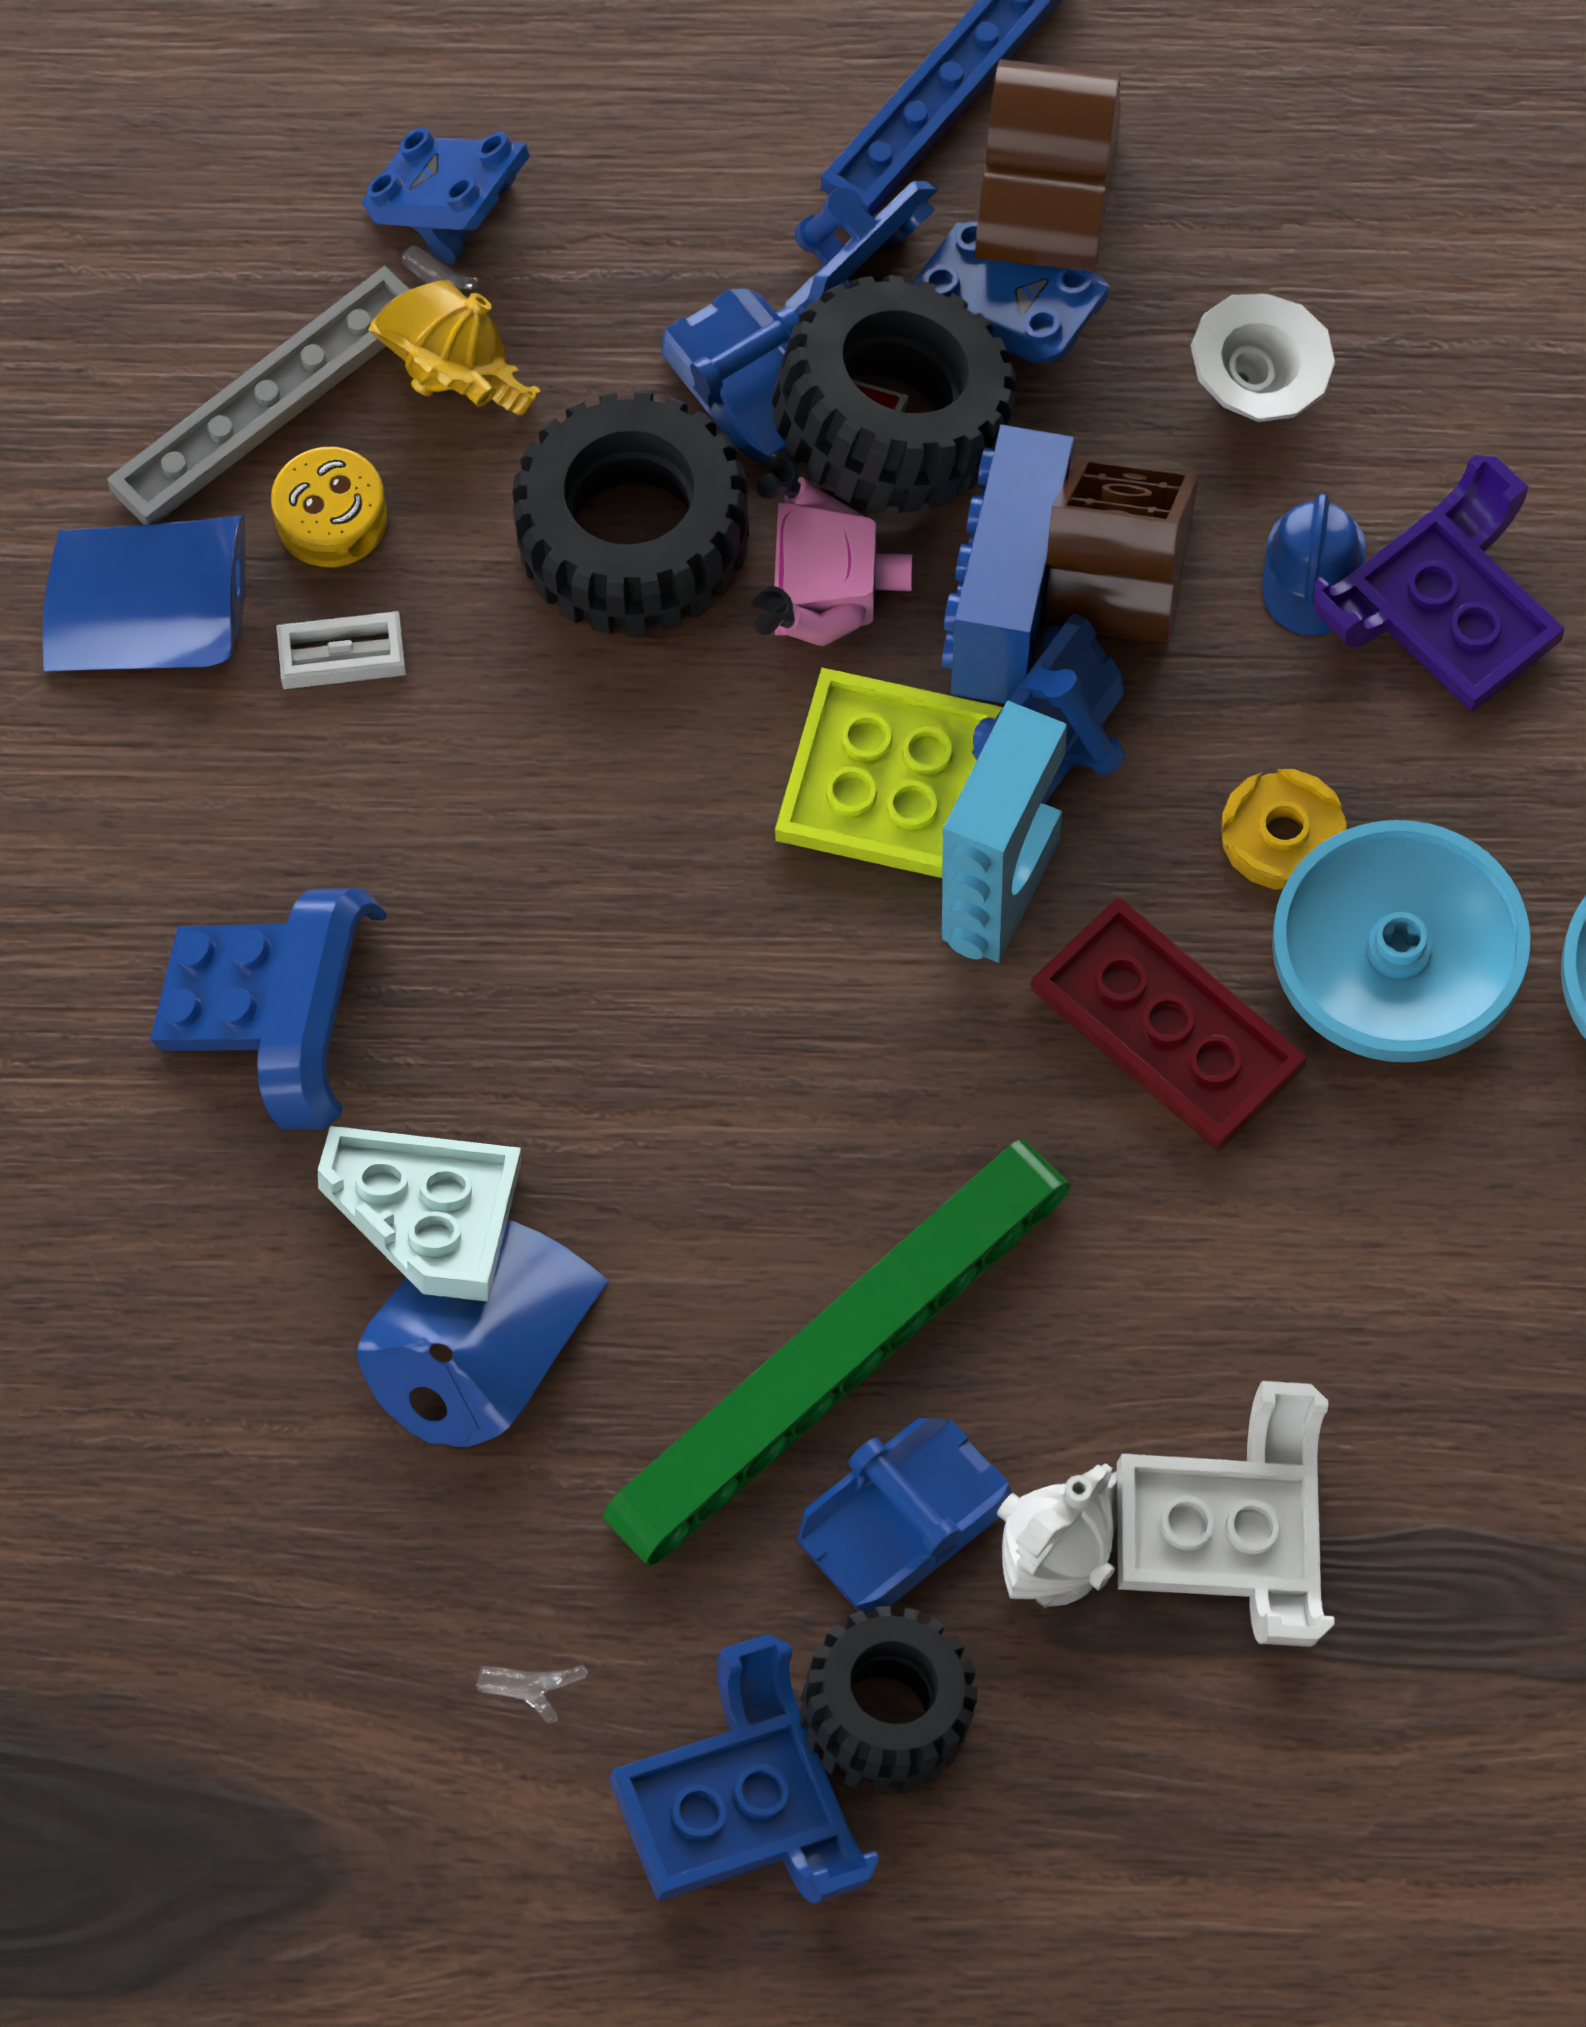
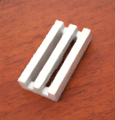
M399 611L276 625L283 689L406 675ZM389 634V639L352 643L351 640L329 642L328 646L291 650V645Z

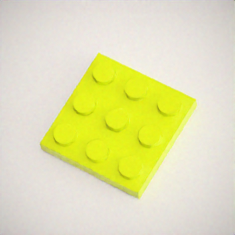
M821 668L775 827V841L942 878L943 827L977 761L972 754L975 728L985 718L995 719L1003 707Z

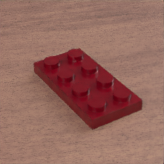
M1119 896L1031 979V990L1218 1152L1306 1066V1055Z

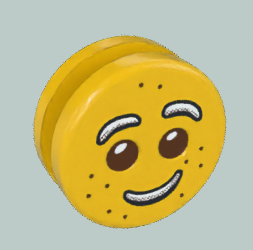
M320 447L303 452L291 459L281 469L272 487L271 506L278 536L284 547L294 557L307 564L326 568L352 564L373 551L385 533L388 511L382 480L375 467L366 458L354 451L340 447Z

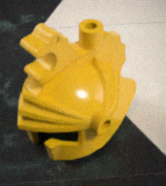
M449 280L435 281L402 293L390 301L377 314L369 326L368 331L406 362L405 368L409 375L413 377L411 381L412 387L424 396L430 397L434 392L455 390L462 395L465 394L477 407L484 406L492 399L497 405L505 407L507 411L523 417L541 392L536 386L526 387L520 384L514 378L518 368L506 364V356L500 334L488 315L492 308L490 302L477 293L470 294L467 299Z

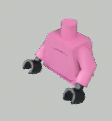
M775 453L762 462V467L772 472L775 476L767 474L758 480V493L768 499L776 498L783 493L785 503H778L774 586L766 587L751 601V605L754 608L765 610L754 621V626L758 633L769 635L775 631V635H788L817 646H826L858 629L860 626L868 625L874 621L875 590L911 591L912 554L876 553V521L869 517H864L861 513L830 496L808 480L799 477L798 465L788 454Z

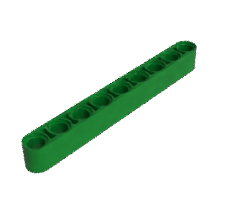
M1019 1139L1012 1143L628 1483L607 1505L602 1514V1520L648 1566L661 1562L1050 1215L1069 1192L1070 1182L1025 1139Z

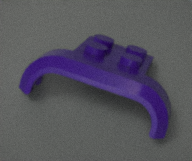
M1474 455L1467 462L1463 477L1440 504L1345 579L1331 587L1322 577L1315 580L1314 613L1349 647H1358L1372 641L1387 630L1471 713L1561 642L1564 634V628L1485 553L1512 523L1526 499L1529 487L1497 456Z

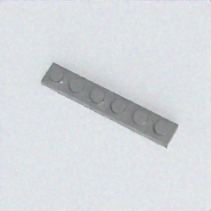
M383 266L108 477L107 481L110 491L143 525L157 524L385 348L386 345L368 331L369 326L377 314L390 301L410 289L386 266Z

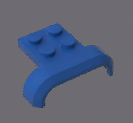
M327 888L311 889L304 892L294 904L287 924L178 926L150 1041L161 1051L258 1050L259 1088L263 1103L272 1120L281 1129H325L342 1115L343 1110L342 1104L335 1098L330 1089L326 1063L355 930L364 915L375 921L385 920L387 913L376 899L364 889Z
M766 1634L722 1648L717 1660L718 1687L730 1732L630 1763L611 1771L609 1782L657 1902L783 1861L793 1883L802 1896L810 1903L816 1904L864 1888L879 1860L877 1853L873 1851L864 1854L855 1843L826 1772L821 1766L818 1753H811L805 1742L808 1729L801 1728L800 1710L790 1679L792 1649L789 1643L772 1635Z

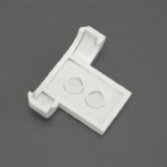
M1262 1381L1255 1394L1251 1410L1247 1441V1461L1121 1454L1117 1461L1118 1589L1249 1597L1253 1633L1259 1644L1309 1647L1316 1644L1334 1625V1617L1324 1616L1321 1603L1317 1471L1319 1433L1323 1418L1328 1410V1400L1312 1384Z

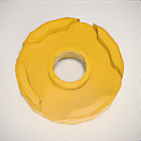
M1278 769L1277 773L1262 776L1261 772L1247 778L1230 794L1222 814V847L1232 866L1249 881L1273 890L1283 889L1297 865L1313 849L1332 836L1347 830L1345 815L1341 810L1342 804L1336 793L1316 776L1296 769ZM1286 817L1294 820L1299 825L1301 833L1295 838L1282 840L1271 835L1266 826L1273 819Z

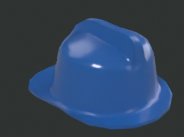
M1319 493L1315 501H1307L1286 512L1274 523L1267 543L1262 582L1264 604L1271 617L1288 631L1304 636L1325 635L1332 631L1314 613L1315 580L1322 577L1331 587L1345 579L1364 564L1365 561L1364 533L1345 510L1329 502L1327 494Z

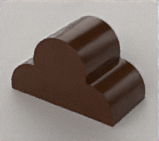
M999 60L991 105L986 165L978 214L975 245L976 259L1096 271L1119 136L1121 72Z
M1078 458L1051 510L1047 549L1049 576L1045 605V627L1050 628L1053 625L1063 626L1070 616L1076 613L1088 619L1096 635L1169 645L1177 612L1184 558L1191 531L1199 474Z

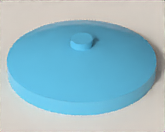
M1388 820L1362 824L1340 832L1318 845L1297 865L1288 878L1277 904L1273 926L1272 949L1277 976L1283 991L1295 1010L1315 1031L1339 1047L1371 1059L1388 1062H1421L1451 1055L1471 1046L1493 1030L1506 1016L1521 990L1530 954V927L1526 908L1517 887L1504 868L1487 851L1466 837L1440 826L1417 821Z

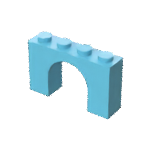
M1006 700L943 827L942 940L948 942L953 950L967 958L981 959L985 957L997 963H1000L1060 840L1062 811L1043 804L1041 801L1065 754L1067 725Z

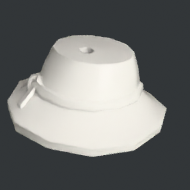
M1244 294L1227 297L1202 316L1191 343L1198 381L1222 407L1257 422L1293 418L1319 401L1325 395L1335 365L1328 330L1302 305L1269 294Z

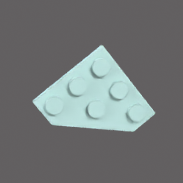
M330 1126L318 1167V1189L422 1294L488 1302L520 1172L521 1148Z

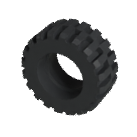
M889 275L884 277L883 282H874L872 276L855 279L850 282L848 289L841 284L822 293L819 300L811 302L800 315L798 324L793 328L773 387L771 403L775 408L773 419L776 430L781 438H786L784 447L797 464L803 462L807 466L805 470L806 475L819 486L824 482L835 489L834 496L849 503L852 498L867 502V509L883 512L886 511L887 506L898 507L899 513L921 511L925 503H928L931 509L948 504L953 501L955 495L957 497L965 495L977 485L984 447L995 449L1000 425L1007 426L1016 400L1013 393L1017 384L1015 370L1011 363H1008L1010 355L1000 336L996 338L991 336L994 328L980 312L973 315L967 310V301L954 293L949 298L937 292V285L922 280L919 282V285L905 283V277ZM863 375H879L897 379L922 393L932 403L936 411L929 413H906L887 408L866 396L851 378Z
M634 392V399L618 400L617 393L599 396V404L587 407L585 402H580L566 409L565 421L560 423L557 419H552L538 432L540 445L533 442L527 446L520 459L521 471L514 476L512 489L514 501L513 514L522 566L526 576L535 580L536 592L547 604L554 605L559 601L560 615L574 623H580L583 618L591 620L592 630L611 634L613 627L627 628L628 636L646 635V627L661 624L663 631L682 626L681 616L690 612L694 618H697L712 608V593L718 597L724 596L735 582L734 570L736 571L743 566L747 554L746 538L749 536L747 482L743 464L737 461L735 446L727 435L722 433L717 435L716 423L702 412H697L693 417L688 415V405L673 398H667L664 404L655 402L653 393ZM631 483L648 484L662 488L679 498L688 508L684 518L671 531L657 539L640 544L624 545L606 542L586 532L575 521L581 508L598 493L614 486Z

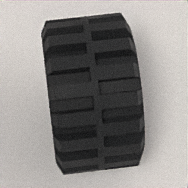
M881 1606L875 1608L872 1619H867L862 1610L851 1614L848 1617L845 1629L836 1624L827 1632L824 1644H819L813 1655L800 1699L803 1701L799 1713L801 1728H809L805 1742L811 1753L824 1751L821 1766L830 1775L838 1768L847 1773L843 1784L854 1789L858 1788L860 1780L872 1783L871 1794L886 1795L890 1784H897L900 1794L914 1791L919 1777L927 1785L939 1778L944 1765L950 1767L955 1760L972 1721L978 1695V1687L972 1686L976 1674L972 1659L960 1661L965 1646L958 1637L954 1636L949 1640L942 1637L945 1625L935 1618H932L928 1625L916 1621L919 1614L917 1610L905 1607L902 1617L892 1616L891 1606ZM872 1677H887L898 1680L911 1688L919 1697L925 1715L905 1724H888L878 1721L860 1708L852 1694L851 1687L862 1680Z

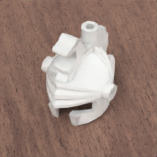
M1106 1463L1102 1466L1097 1464L1083 1475L1072 1476L1067 1480L1066 1484L1047 1486L1034 1490L1020 1498L1012 1493L1000 1506L997 1515L1006 1521L1002 1541L1003 1575L1011 1599H1036L1044 1608L1067 1605L1084 1597L1093 1587L1100 1590L1112 1576L1115 1568L1108 1563L1117 1524V1471L1112 1473V1467Z

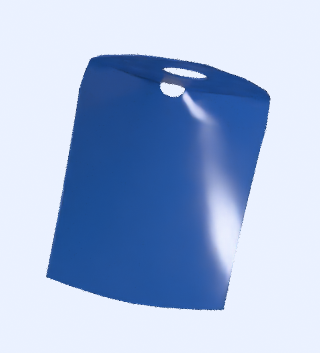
M245 514L162 524L59 530L44 600L42 626L44 672L209 667L229 659L237 642L244 611L246 569Z
M508 1220L488 1302L422 1294L405 1278L369 1322L361 1337L356 1351L360 1369L379 1404L390 1416L405 1427L410 1434L418 1436L428 1444L469 1447L499 1436L514 1422L529 1402L536 1388L576 1327L609 1281L565 1246L538 1231ZM439 1343L449 1347L453 1352L452 1359L444 1363L436 1360L430 1354L429 1348L432 1344ZM417 1387H426L438 1393L447 1407L445 1418L440 1421H432L418 1414L410 1401L412 1390Z

